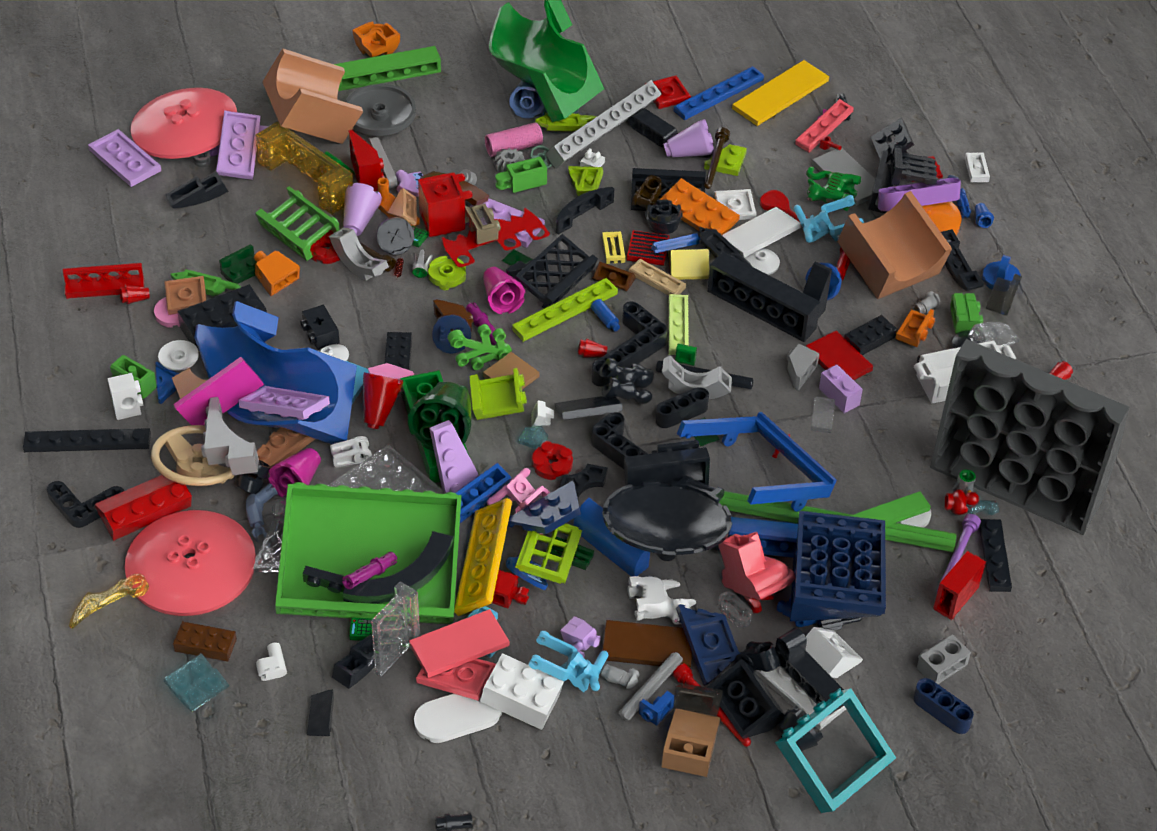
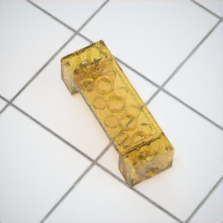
M278 121L255 135L257 160L261 166L271 171L288 161L289 164L294 165L302 173L318 182L319 205L323 210L333 215L344 208L347 186H353L352 173L290 129L281 127Z

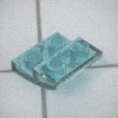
M200 654L164 678L166 685L191 712L229 687L223 676L216 668H212L203 654Z

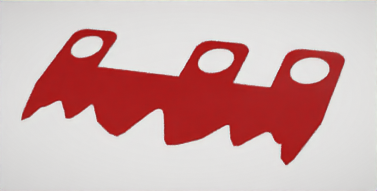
M524 208L523 217L512 215L511 222L503 219H494L499 221L501 230L498 231L497 241L506 251L521 246V242L515 233L526 230L533 240H540L550 235V232L540 219L526 208ZM540 228L545 233L543 236L537 237L532 232L534 229ZM469 231L467 237L458 234L456 241L442 237L444 248L457 267H465L475 262V259L468 250L493 242L477 244L476 231ZM506 239H514L516 244L513 247H507L504 245V241ZM461 255H466L470 260L468 263L461 264L457 261V258Z

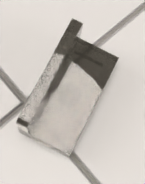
M1014 274L1012 281L998 277L987 302L986 309L1007 316L1022 276Z

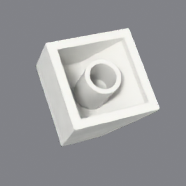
M813 627L806 636V651L832 678H838L863 660L834 630Z

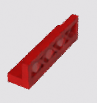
M142 263L63 269L66 299L120 295V287H125V285L145 288ZM138 270L139 274L131 275L128 272ZM110 272H117L118 275H117V276H111V275H109V273H110ZM90 273H96L99 276L92 278L88 275ZM69 275H78L79 278L69 279Z

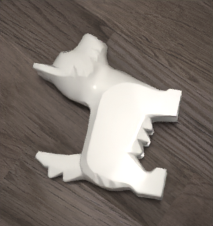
M652 576L629 577L628 582L630 586H628L627 591L629 598L641 597L636 599L637 611H635V617L637 621L644 618L654 619L667 616L672 619L674 624H681L676 607L679 604H683L685 608L690 609L691 606L696 604L694 599H671L668 597L667 589L680 586V583L673 579L661 580Z

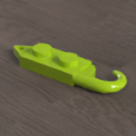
M545 113L544 116L535 119V122L545 127L547 131H577L597 116L572 113L566 119L552 122L548 113Z

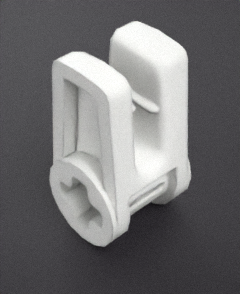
M358 436L354 439L330 445L334 466L337 468L369 462L372 459V453L368 449V439L364 436Z

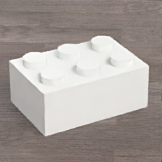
M502 653L484 686L480 702L542 730L559 698L564 681L538 669H532L529 665Z

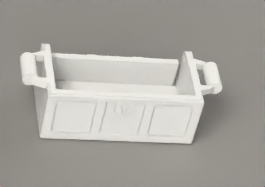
M994 340L978 343L999 353H1002L1000 350H1003L1006 356L1016 359L1009 345H996ZM961 347L920 355L919 363L914 365V369L917 372L916 376L931 404L946 400L955 357Z

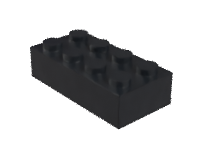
M880 315L846 333L844 338L863 356L896 338L898 329L883 315Z
M387 332L384 364L388 363L410 370L412 332Z

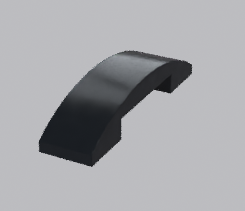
M614 188L595 189L570 201L560 211L556 219V233L559 235L571 228L573 219L594 207L602 210L614 203Z
M953 229L942 231V235L952 247L945 265L953 279L965 291L983 287L984 283L977 271L971 270L959 249L960 241Z

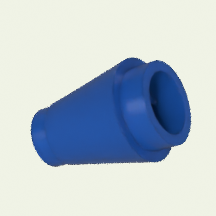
M978 203L975 206V222L981 228L990 227L994 216L984 203Z

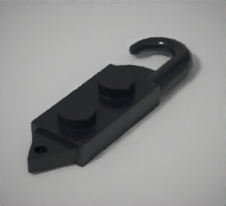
M699 227L701 244L706 249H709L716 258L722 252H725L752 266L740 254V251L715 228L710 230Z

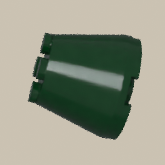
M439 382L414 404L408 417V426L411 434H414L423 443V447L434 451L430 428L448 420L453 424L462 444L467 441L471 431V399L468 389L463 385L452 382Z

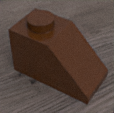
M438 299L433 300L434 315L437 319L452 314L461 316L467 320L472 332L473 316L470 312L466 311L463 305Z

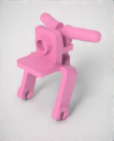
M524 468L509 484L487 500V505L498 502L508 495L511 501L515 500L519 504L515 509V514L535 502L540 496L545 497L550 492L543 486L535 490L526 479L530 475V470Z

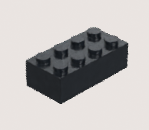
M249 284L177 312L182 332L188 341L198 348L194 338L196 325L201 324L218 328L238 326L232 315L234 302L237 301L267 313L266 307Z

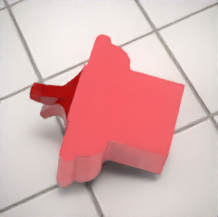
M758 532L743 536L734 534L719 544L725 569L722 570V583L724 587L742 595L750 604L753 613L762 611L759 600H773L774 596L772 594L788 587L795 580V572L789 569L783 562L764 556Z

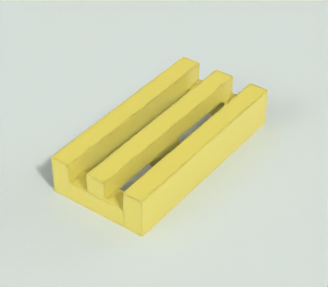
M621 231L602 232L606 264H610V261L618 263L619 260H621V263H625ZM607 237H610L612 256L609 253ZM614 237H617L620 255L616 253Z

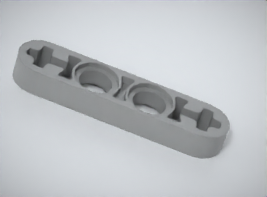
M369 138L368 144L377 150L379 158H383L384 169H381V172L384 173V178L389 180V189L396 188V175L379 138Z

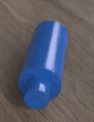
M601 299L595 300L591 305L592 311L608 329L618 331L620 329L619 319Z

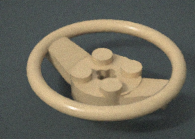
M189 425L172 429L160 436L152 447L151 459L154 467L164 477L174 482L191 486H207L217 483L223 484L226 480L234 477L231 468L220 466L219 464L208 465L207 458L202 455V444L191 446L181 436L192 433L203 434V432H206L204 425ZM164 444L176 461L177 473L165 467L160 460L159 453Z

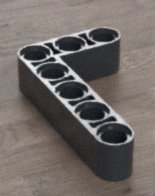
M626 302L623 305L622 314L623 324L636 335L593 363L591 380L596 386L601 387L610 383L609 378L605 379L599 375L601 366L608 358L616 360L619 367H631L633 363L639 364L666 345L667 326L636 302Z

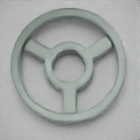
M539 145L531 150L530 159L541 157L547 169L552 166V163L548 165L546 162L547 157L545 154L550 150L549 148ZM536 149L544 150L543 153H538L537 156L533 155V151Z

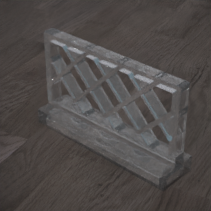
M401 581L394 587L395 597L371 620L375 674L380 677L408 648L411 649L409 640L420 636L418 592Z

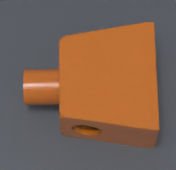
M263 251L255 254L254 260L257 261L255 264V275L270 296H273L299 279L300 266L279 251H274L269 255H266Z

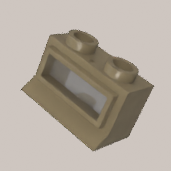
M486 204L472 207L465 206V223L469 222L471 232L476 231V243L481 244L497 240L498 231L501 230L499 221L494 220L493 210L487 208Z

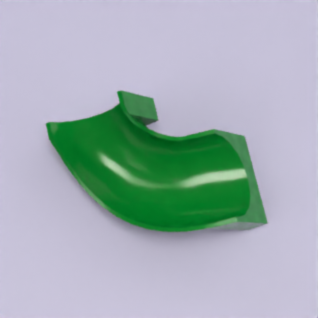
M544 0L547 18L541 21L530 20L521 16L508 2L499 8L489 40V51L502 68L516 78L535 85L552 122L566 119L604 90L584 44L566 39L559 34L572 26L561 0Z

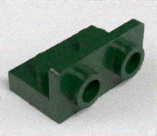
M250 244L219 260L221 274L229 282L239 284L255 276V264L257 261L254 260V247Z

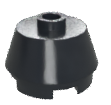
M657 200L655 205H648L645 216L653 232L657 234H671L677 230L683 213L681 206L672 204L671 200Z
M797 705L791 710L788 709L778 725L781 733L783 734V731L790 727L794 728L797 726V720L807 713L802 708L799 710ZM813 727L795 742L801 751L817 746V742L823 738L821 731H815L816 727Z

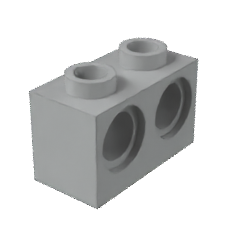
M952 634L946 639H940L931 649L923 650L918 657L917 669L926 678L939 684L967 666L971 652Z

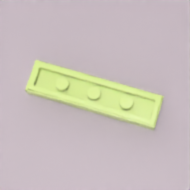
M669 294V355H676L677 344L689 346L688 295Z

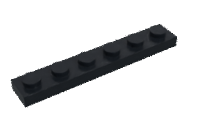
M150 428L26 431L23 450L25 453L149 449L151 431Z

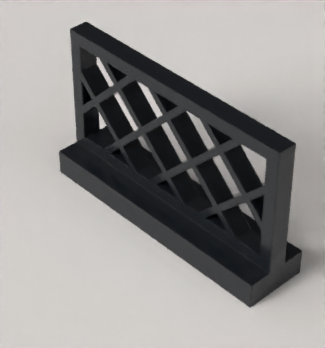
M632 168L631 210L646 211L645 208L639 205H632V200L638 191L635 185L642 186L649 176H657L661 180V186L664 189L661 191L659 199L681 178L694 187L701 188V191L705 193L706 171Z
M561 234L522 269L514 279L519 281L529 292L543 303L542 308L545 309L560 301L594 269L598 258L593 254L589 257L565 235ZM562 241L568 247V250L559 249L558 244ZM547 254H556V260H547ZM560 254L569 255V261H561ZM572 255H578L583 260L581 262L573 261ZM544 264L545 271L536 270L535 265ZM548 265H557L558 272L549 271ZM561 265L570 266L571 271L562 272ZM525 274L532 275L533 281H527L522 276ZM536 275L546 276V282H537ZM549 276H558L559 282L551 283ZM538 287H547L548 293L543 295L538 291Z

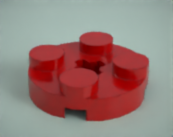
M331 230L311 245L310 251L313 261L317 262V260H320L322 264H332L341 260L329 238L330 235L334 234Z
M550 441L543 442L532 455V467H534L535 473L541 478L556 480V477L569 474L573 467L572 450ZM553 459L557 462L549 463V460Z

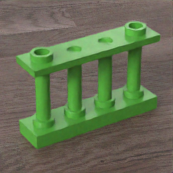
M289 186L286 188L290 196L288 200L271 213H266L260 209L255 214L263 228L308 261L313 257L310 251L311 245L330 230L334 233L339 230V222L335 217L328 216L304 198L299 190L295 191ZM293 204L300 207L283 222L276 220L278 216ZM306 212L312 216L295 231L287 229ZM318 221L324 225L307 240L299 238Z

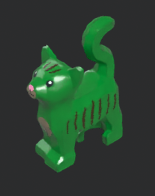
M812 166L806 171V175L809 178L807 199L810 202L823 201L830 203L843 199L849 194L855 198L858 194V191L854 189V185L861 183V176L825 170L813 173L814 167ZM828 178L825 187L813 181ZM845 207L843 209L845 211H848L850 207Z

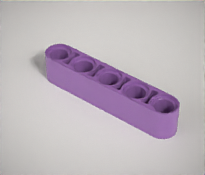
M946 178L937 180L936 185H927L920 182L879 189L878 209L890 211L902 199L904 194L909 191L913 193L921 206L959 200L961 180Z

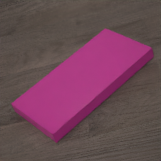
M240 357L177 401L174 407L191 425L205 426V419H208L206 407L209 406L210 398L218 397L222 412L225 413L239 403L240 399L262 387L264 383L245 360Z

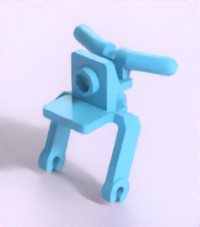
M848 195L843 199L824 204L819 215H811L810 218H806L800 205H795L794 211L801 226L804 227L803 231L806 242H814L828 233L835 241H838V235L841 234L845 224L834 227L827 213L853 206L855 204L853 196Z
M540 631L536 640L537 643L568 656V660L563 665L558 666L541 658L539 655H533L529 666L562 681L569 679L582 692L588 689L589 683L593 691H598L600 689L599 674L608 658V652L601 651L595 663L592 664L588 659L585 660L583 655L574 646L549 635L546 631Z

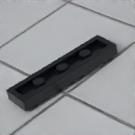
M980 519L979 528L984 561H986L985 568L989 592H1011L1012 583L1001 519Z

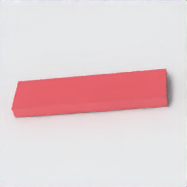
M839 99L795 140V145L810 153L820 143V140L828 136L853 112L854 107Z

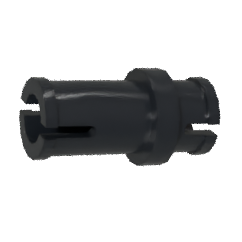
M447 813L441 817L435 816L436 831L471 829L473 827V824H471L473 823L471 813L451 816L450 813Z

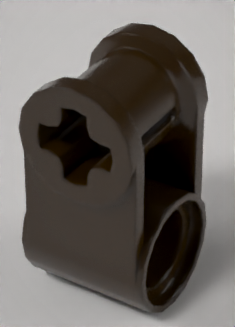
M657 176L647 177L640 189L635 193L632 205H639L645 208L646 211L649 204L655 205L661 195L660 178Z

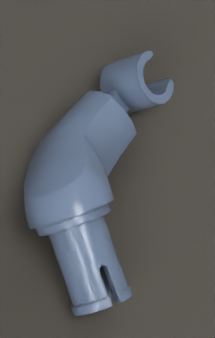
M270 483L257 494H250L246 499V515L250 527L253 528L252 534L257 542H259L258 536L260 534H263L265 539L268 538L262 526L264 525L262 515L263 504L278 494Z

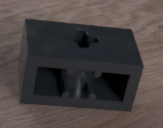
M324 304L302 311L303 320H300L303 331H307L310 343L314 344L317 350L328 345L340 343L339 330Z

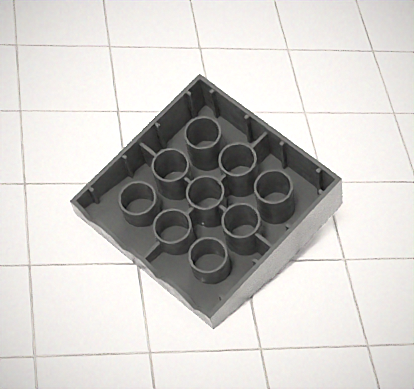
M966 339L955 357L930 468L956 480L962 470H971L976 475L975 488L1084 535L1103 501L1120 449L1130 407Z

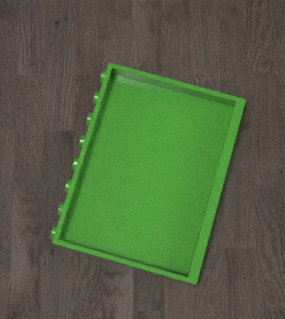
M301 482L288 484L275 604L276 614L337 618H374V620L453 624L462 495H457L453 492L437 494L433 491H424L422 493L409 489L393 491L389 488H381L380 490L369 487L349 488L345 485L330 487L325 484H316L314 486ZM432 531L454 537L450 554L439 572L422 588L391 602L380 604L343 601V592L334 593L325 587H311L306 582H303L305 566L346 576L369 564L371 559L375 557L380 558L388 552H393L397 556V560H395L397 563L387 568L383 574L374 575L370 579L384 578L398 573L412 564L424 551Z

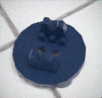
M454 314L438 318L432 330V338L436 347L442 352L449 354L459 353L464 350L465 346L461 348L452 347L447 337L451 332L450 329L461 330L465 338L471 339V329L467 320Z

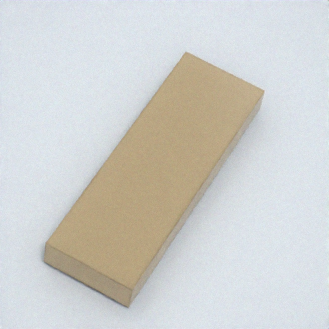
M639 259L629 268V272L634 273L637 279L668 296L669 294L679 295L686 289V283L642 259Z

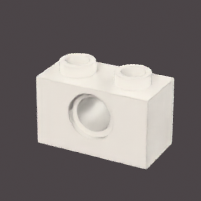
M132 373L107 378L117 420L141 415L140 406H143L141 394H137L141 392L138 380L134 381Z

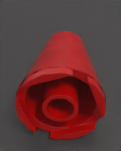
M364 372L363 415L364 422L368 423L367 427L379 429V426L385 425L402 388L403 380Z

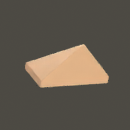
M404 188L401 189L388 213L403 218L415 226L417 224L416 197Z

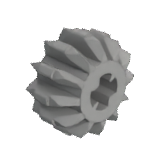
M510 148L508 150L502 149L501 152H497L494 165L497 173L506 171V165L524 161L525 159L522 152L517 151V148L513 150Z

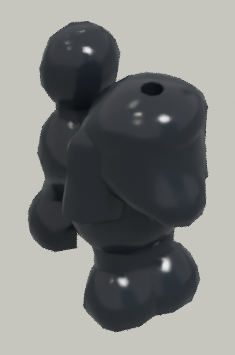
M608 358L601 366L599 375L610 380V385H604L602 388L603 397H620L624 400L635 399L640 404H647L652 400V393L642 389L652 383L654 378L652 369H647L638 363H633L631 367H619L616 360Z

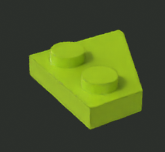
M729 144L722 149L716 172L738 176L747 148ZM712 157L705 162L704 169L709 170Z
M568 166L569 174L578 196L599 188L603 176V167Z

